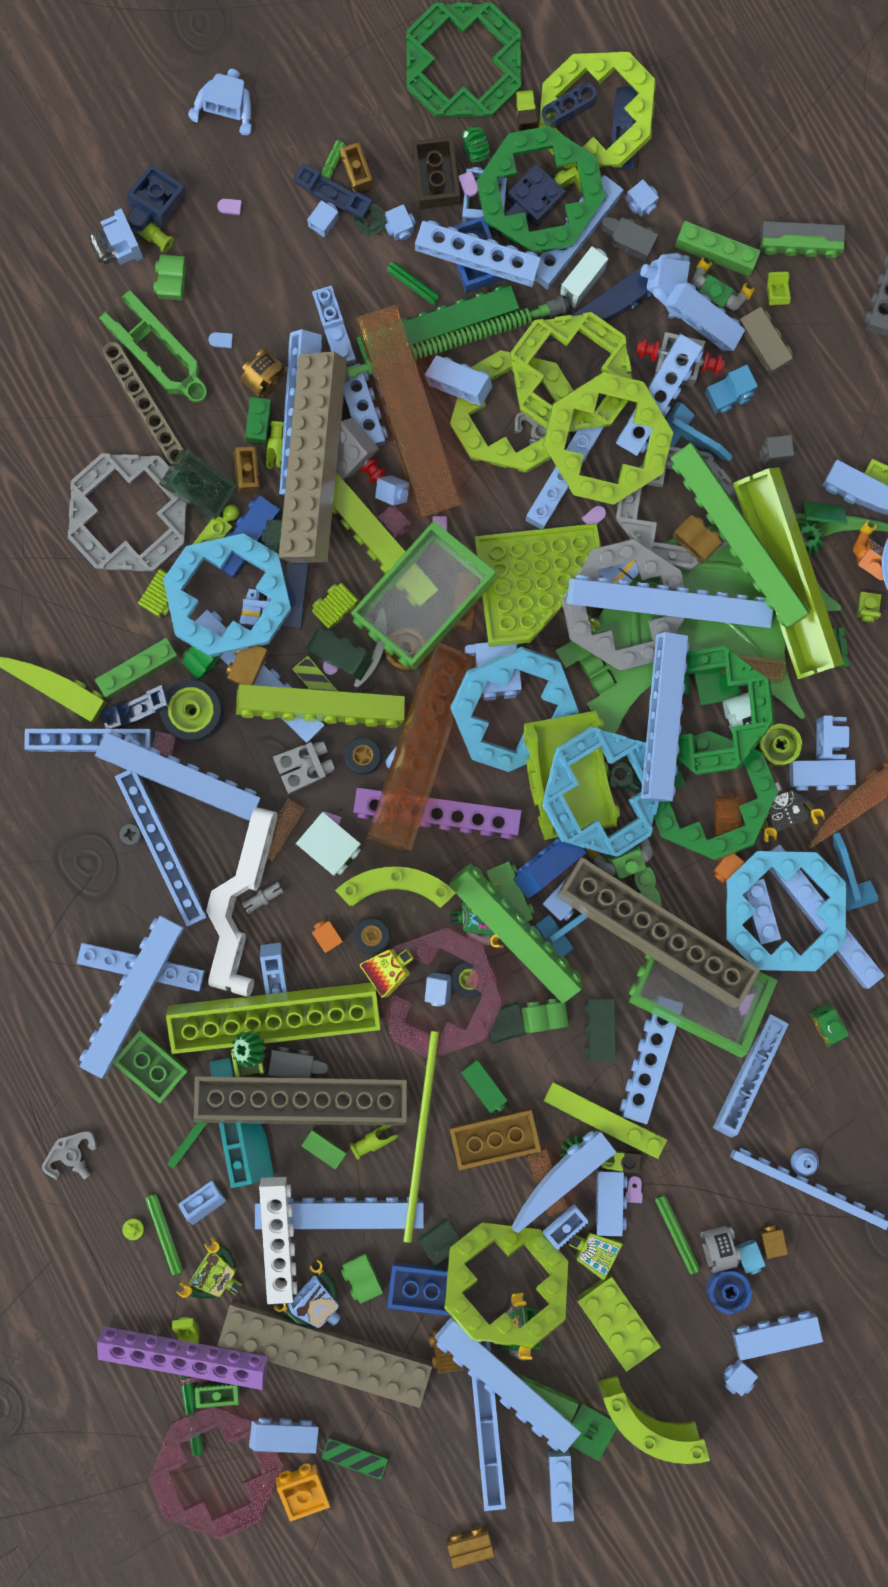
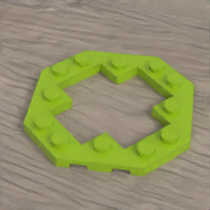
M630 52L572 54L543 82L539 127L546 126L542 118L543 107L562 96L587 71L601 84L616 70L638 93L624 107L625 111L636 121L632 127L607 150L594 137L582 147L597 157L599 168L601 166L622 167L652 138L656 80ZM551 112L546 118L554 119L557 114ZM547 149L554 156L553 149ZM575 164V165H570V166H564L565 169L577 167L576 164Z
M592 312L577 316H560L549 320H534L510 353L519 409L545 429L548 426L552 405L533 393L544 379V375L528 364L550 335L565 346H568L578 331H580L611 353L601 368L602 372L632 379L625 335ZM607 395L593 414L574 409L568 432L611 426L628 403V400Z
M500 350L470 368L478 372H486L492 381L510 370L513 372L511 352ZM533 358L528 364L544 375L542 382L555 402L573 391L557 363ZM457 397L450 426L471 460H481L492 465L504 468L510 467L527 473L552 459L543 446L544 438L517 453L506 437L487 446L470 418L471 414L484 408L486 403L483 402L479 406Z
M602 372L552 404L543 446L573 495L614 505L663 474L673 431L644 382ZM598 394L636 402L637 405L632 423L652 428L642 468L622 464L617 484L579 475L584 454L564 450L573 410L576 409L593 414Z
M481 1223L450 1247L445 1309L472 1341H488L502 1345L515 1344L533 1348L565 1321L568 1260L546 1238L541 1229L523 1228L517 1233L513 1231L511 1226ZM494 1241L508 1257L524 1245L551 1275L536 1288L549 1305L520 1329L506 1312L489 1325L463 1295L478 1280L465 1264Z

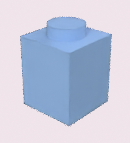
M321 200L307 219L308 226L325 238L339 219L338 209L332 203L328 202L326 204Z
M392 475L378 478L375 498L391 505L406 503L409 482Z
M433 972L427 977L426 1002H431L433 1006H443L451 1000V975Z

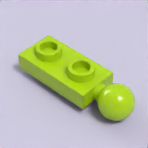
M233 504L225 506L223 509L224 516L221 518L216 514L193 544L225 538L233 529L229 521L236 520L239 516L238 507Z

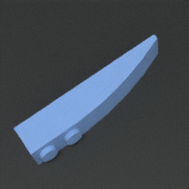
M836 460L822 486L826 487V491L834 495L839 494L843 496V499L848 503H856L878 513L888 515V486Z
M771 1014L768 1016L734 1081L713 1126L714 1129L731 1138L738 1135L789 1025L788 1023Z
M591 1131L583 1137L584 1141L579 1145L575 1144L567 1150L568 1154L547 1173L527 1199L511 1226L513 1231L519 1233L616 1153L601 1132Z

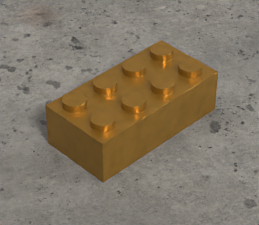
M531 1108L449 1127L459 1170L541 1152Z

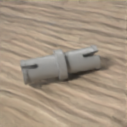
M277 881L265 890L257 891L258 894L242 902L244 908L248 907L246 909L247 913L250 914L262 905H268L270 900L283 894V888H279L280 883Z

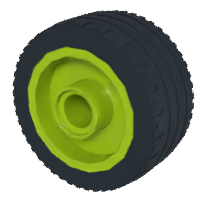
M184 680L176 683L166 692L169 706L160 711L161 719L165 728L174 737L184 742L197 743L209 739L218 731L224 718V706L219 694L210 685L199 680ZM192 708H195L197 712L191 716L189 712Z

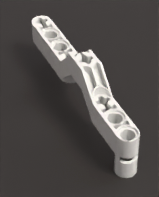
M256 807L252 812L236 876L211 891L206 909L210 920L220 936L208 984L211 987L225 991L231 988L232 993L249 997L253 991L254 979L237 975L246 935L239 932L232 919V913L237 896L249 889L256 891L259 888L274 834L277 813Z

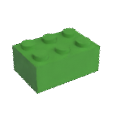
M144 1029L134 1036L113 1062L116 1067L159 1104L168 1097L190 1071L187 1066Z

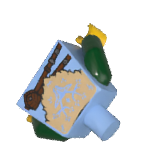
M317 1260L320 1264L319 1270H314L313 1266L310 1265L311 1271L318 1273L319 1276L314 1275L293 1298V1303H283V1308H280L277 1304L274 1305V1309L277 1312L284 1311V1315L296 1325L320 1328L326 1321L334 1326L340 1319V1315L335 1312L339 1307L336 1301L338 1293L335 1282L327 1271H323V1263L320 1260Z

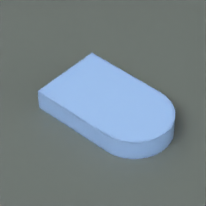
M214 332L210 334L208 340L212 347L232 349L233 334Z

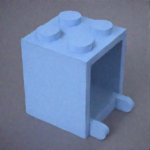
M488 643L467 645L464 654L468 658L475 657L477 669L486 665L488 661L513 653V650L517 649V644L489 647ZM514 669L506 687L487 681L480 698H484V701L496 700L497 696H504V699L516 698V695L521 692L520 670Z

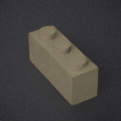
M759 307L739 320L740 326L745 329L743 333L745 339L768 376L790 364L793 359V353L790 347L781 340L782 335L780 331L771 324V317L767 311H763Z

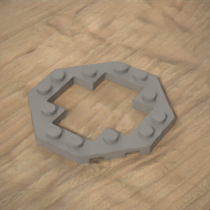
M670 446L663 474L646 485L663 487L666 468L673 469L672 464L674 462L671 457L683 448ZM699 451L742 513L732 480L717 465L714 457L709 452ZM642 487L618 502L616 520L631 539H634L678 569L692 570L701 564L682 546L654 542L656 522L637 520ZM720 539L722 542L721 546L711 556L729 545V542L727 540L724 542Z
M101 453L71 480L68 539L96 569L155 572L185 545L188 487L160 456L150 457ZM116 470L130 485L146 472L171 499L156 513L170 529L140 555L137 554L127 541L123 542L110 554L85 527L99 513L86 497Z
M634 539L591 549L584 565L574 577L576 579L577 575L589 576V581H596L597 577L600 578L599 569L636 561L639 580L659 576L661 585L669 586L671 591H676L677 587L684 588L680 569ZM568 591L565 592L561 599L570 640L619 671L654 662L656 635L664 632L675 634L684 620L682 617L674 616L650 619L648 623L652 637L651 641L615 650L611 630L591 634L586 606L567 604Z

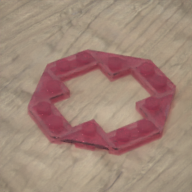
M449 928L405 942L391 949L397 955L407 949L414 959L430 966L438 949L441 948L474 965L465 984L480 991L483 995L466 1030L451 1022L446 1023L438 1040L436 1057L486 1041L504 1003L499 993L497 981L490 966L485 946ZM397 988L390 996L384 998L377 991L392 1040L428 1058L430 1035L404 1022L412 1002L396 995Z
M206 1407L171 1422L148 1477V1482L164 1520L184 1525L185 1528L198 1533L208 1534L217 1540L225 1539L260 1523L265 1506L273 1491L276 1478L282 1469V1462L277 1452L253 1451L262 1473L243 1481L250 1501L214 1518L211 1517L204 1499L184 1508L169 1471L188 1463L181 1446L182 1442L219 1426L227 1445L245 1437L248 1438L250 1443L251 1425L254 1420L220 1407Z

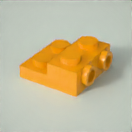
M303 1464L299 1467V1470L294 1472L283 1471L276 1478L277 1491L290 1522L330 1508V1502L316 1464Z

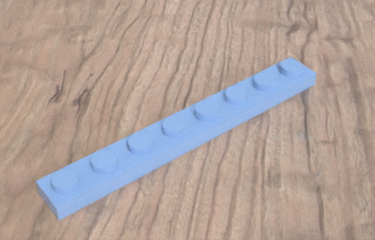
M740 1148L737 1151L733 1149L730 1155L731 1158L876 1226L885 1230L888 1227V1221L884 1219V1214L876 1210L870 1213L865 1210V1205L856 1201L851 1204L846 1201L847 1197L837 1192L834 1195L827 1193L828 1188L817 1183L814 1187L808 1184L809 1179L798 1174L795 1178L789 1175V1170L779 1165L777 1169L769 1166L771 1162L762 1157L756 1160L750 1157L752 1153Z

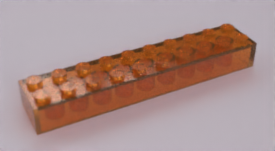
M397 304L358 316L355 321L407 482H409V488L419 518L461 505Z
M439 643L426 657L366 839L404 853L412 850L453 725L454 716L450 707L466 672L471 669L474 656Z

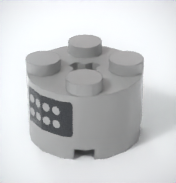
M722 1226L701 1232V1238L705 1237L706 1243L702 1244L708 1266H713L712 1273L738 1266L741 1254L739 1248L734 1247L733 1239H735L732 1227Z

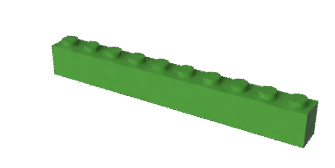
M690 443L672 456L671 459L674 462L672 464L673 469L678 475L680 473L685 478L683 481L684 485L689 491H694L697 496L694 498L701 508L705 507L708 512L706 517L711 524L714 525L716 523L720 529L718 534L724 542L726 540L731 545L729 550L735 558H740L743 563L741 565L743 571L747 575L751 574L755 580L752 582L759 593L761 591L766 596L764 601L770 609L774 608L777 612L776 618L782 626L786 625V627L791 628L810 615L811 612L697 447Z

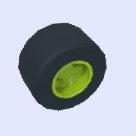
M475 961L458 963L451 973V984L454 991L465 998H474L480 995L488 983V975L485 968Z

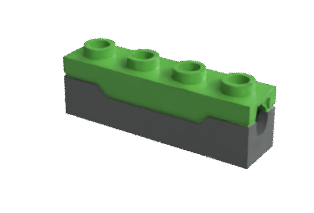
M763 221L760 228L759 250L767 255L785 253L787 256L805 254L807 257L826 255L827 258H836L844 250L845 225Z

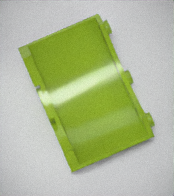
M596 711L524 724V744L529 750V757L526 758L529 783L534 806H538L540 811L538 821L545 840L559 837L542 806L556 748L589 727L599 728L604 731L603 719H599ZM599 747L570 765L579 785L562 794L580 829L594 821H599L603 829L617 826V817H620L619 807L614 804L607 779V774L609 773L608 765L604 762L603 751Z
M383 867L369 870L351 878L335 890L349 906H354L360 900L376 892L399 889L418 893L430 899L441 908L456 894L455 891L438 878L420 870L407 867Z
M618 1376L597 1381L611 1419L619 1431L634 1446L655 1458L673 1463L694 1464L710 1461L704 1438H699L695 1421L674 1423L656 1420L638 1409L630 1401L620 1385Z

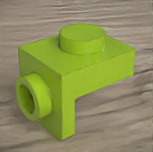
M576 167L568 171L562 170L555 175L554 181L563 189L575 183L578 190L582 192Z
M770 272L768 274L766 288L769 305L790 304L789 272Z
M182 1317L179 1320L172 1321V1329L177 1335L178 1340L199 1344V1327L193 1318Z

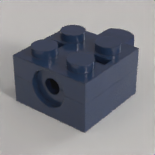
M150 164L127 193L128 206L133 209L128 215L130 227L135 231L141 232L152 221L162 228L184 201L185 186Z
M535 164L508 192L507 201L512 206L506 211L505 216L525 212L526 220L537 228L564 200L566 191Z

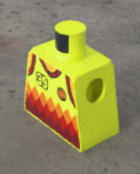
M407 949L399 955L394 950H387L361 963L360 967L380 996L384 998L390 996L409 976L410 972L405 965L413 960V956Z

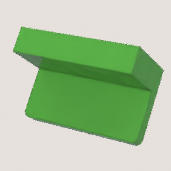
M314 1128L302 1144L304 1149L335 1170L348 1152Z

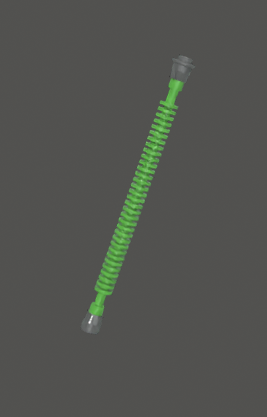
M558 295L556 299L546 301V304L540 305L538 309L532 311L524 308L523 310L509 313V316L505 314L504 317L499 316V319L496 317L494 320L490 319L489 322L486 320L484 324L480 322L479 325L474 324V327L471 325L469 328L464 327V330L461 328L459 331L455 330L454 333L452 331L449 334H444V336L440 335L439 337H434V339L430 338L429 341L427 339L424 342L420 341L419 344L417 342L414 345H409V347L405 346L404 348H399V350L395 349L394 352L393 350L389 353L386 352L384 353L385 357L383 354H380V359L378 355L374 356L375 360L373 357H370V362L367 358L364 360L365 364L356 367L354 365L346 367L345 383L350 382V379L356 378L358 374L364 372L372 375V370L375 374L378 371H383V369L387 370V365L391 369L393 366L397 367L398 364L400 366L403 363H408V361L412 362L413 360H418V358L422 359L428 355H435L437 350L441 353L442 349L447 351V347L450 350L452 346L456 348L457 344L460 347L462 343L466 345L467 341L472 343V340L475 342L477 338L482 340V337L485 339L487 335L491 337L492 334L497 335V333L500 334L502 331L507 332V330L510 331L512 328L516 329L517 327H522V325H529L532 323L531 319L540 316L541 318L547 316L551 318L560 314L564 316L567 314V310H569L568 301L566 298Z

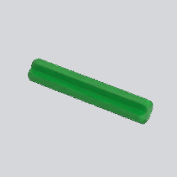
M392 261L389 264L387 271L432 305L437 303L439 294L396 262Z

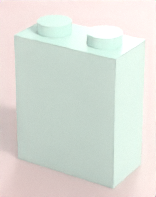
M592 246L561 286L560 295L566 298L568 304L574 309L578 307L605 272L608 258L601 249H595Z
M323 812L296 843L333 876L337 873L341 875L348 867L346 862L350 858L354 860L361 852L359 848L361 844Z

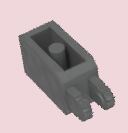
M605 217L602 219L600 227L602 232L612 237L611 243L614 248L645 263L658 237V234L653 229L641 227L630 218L625 219L621 217L620 221L611 217Z
M277 1046V1049H273L271 1053L268 1075L283 1078H310L312 1073H327L329 1065L326 1062H322V1060H315V1055H311L309 1050L298 1049L297 1053L291 1052L289 1047Z

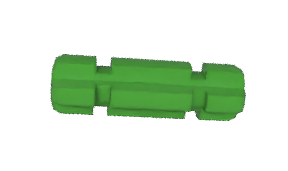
M339 140L335 142L334 150H331L325 163L326 167H323L321 171V176L329 180L332 178L333 171L336 170L341 159L340 149L346 147V144Z

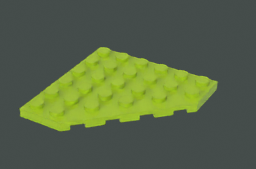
M597 523L475 536L477 557L492 568L497 575L495 582L482 595L489 647L530 643L563 607L561 599L565 592L568 591L569 579H574L579 569L587 560L591 549L600 547Z

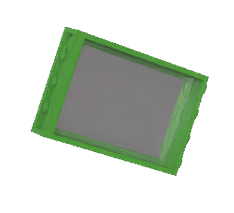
M433 521L351 612L354 618L353 623L360 629L366 628L369 631L368 635L375 642L380 640L384 644L383 648L389 654L393 655L395 653L399 656L400 659L398 661L406 668L410 666L416 670L497 579L496 572Z
M645 955V958L648 960L645 966L641 965L637 973L639 980L637 984L633 983L629 991L631 995L630 1003L741 1058L748 1053L778 980L759 972L742 1004L733 1009L649 955Z

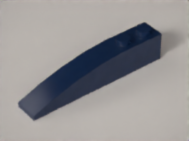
M642 266L571 316L592 312L607 323L628 310H635L643 299L649 300L654 296L653 293L647 290L648 278L640 274ZM550 335L545 342L548 343L557 339Z
M287 561L285 585L291 612L281 625L282 627L301 629L310 563H291Z

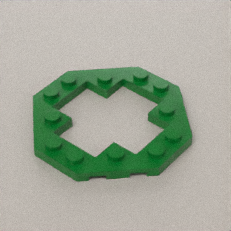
M434 3L407 29V90L435 117H493L521 89V30L493 3ZM449 20L463 34L478 20L504 45L492 58V62L504 75L479 100L464 86L449 100L423 75L435 62V58L423 45Z
M550 126L509 133L476 182L484 223L494 227L514 243L517 242L526 248L527 251L535 254L573 247L599 206L605 200L597 157ZM553 149L556 168L577 165L584 201L565 204L568 225L529 232L525 212L505 216L497 179L517 175L513 156Z
M725 646L687 652V670L684 674L685 691L683 695L690 694L688 674L726 668L728 687L748 685L752 724L732 727L734 748L696 753L694 734L679 735V753L676 759L696 775L737 770L775 722L771 681Z
M711 731L695 736L696 753L734 748L733 740ZM754 749L744 761L758 799L739 806L746 824L745 826L707 840L700 822L680 829L671 802L659 801L654 820L661 838L704 855L714 861L754 846L778 794V789L763 753ZM677 759V774L674 780L675 789L686 785L679 766L684 764Z

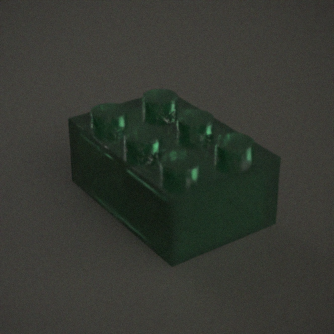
M188 449L180 450L159 485L209 520L217 519L238 486Z

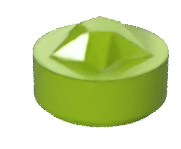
M137 1218L127 1220L122 1229L124 1236L129 1240L139 1239L144 1233L143 1222Z

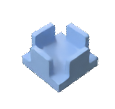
M122 209L114 211V216L101 221L120 265L133 259L136 262L144 259Z
M823 716L816 720V761L846 759V754H832V751H840L842 748L849 747V727L833 726L832 723L847 722V717Z

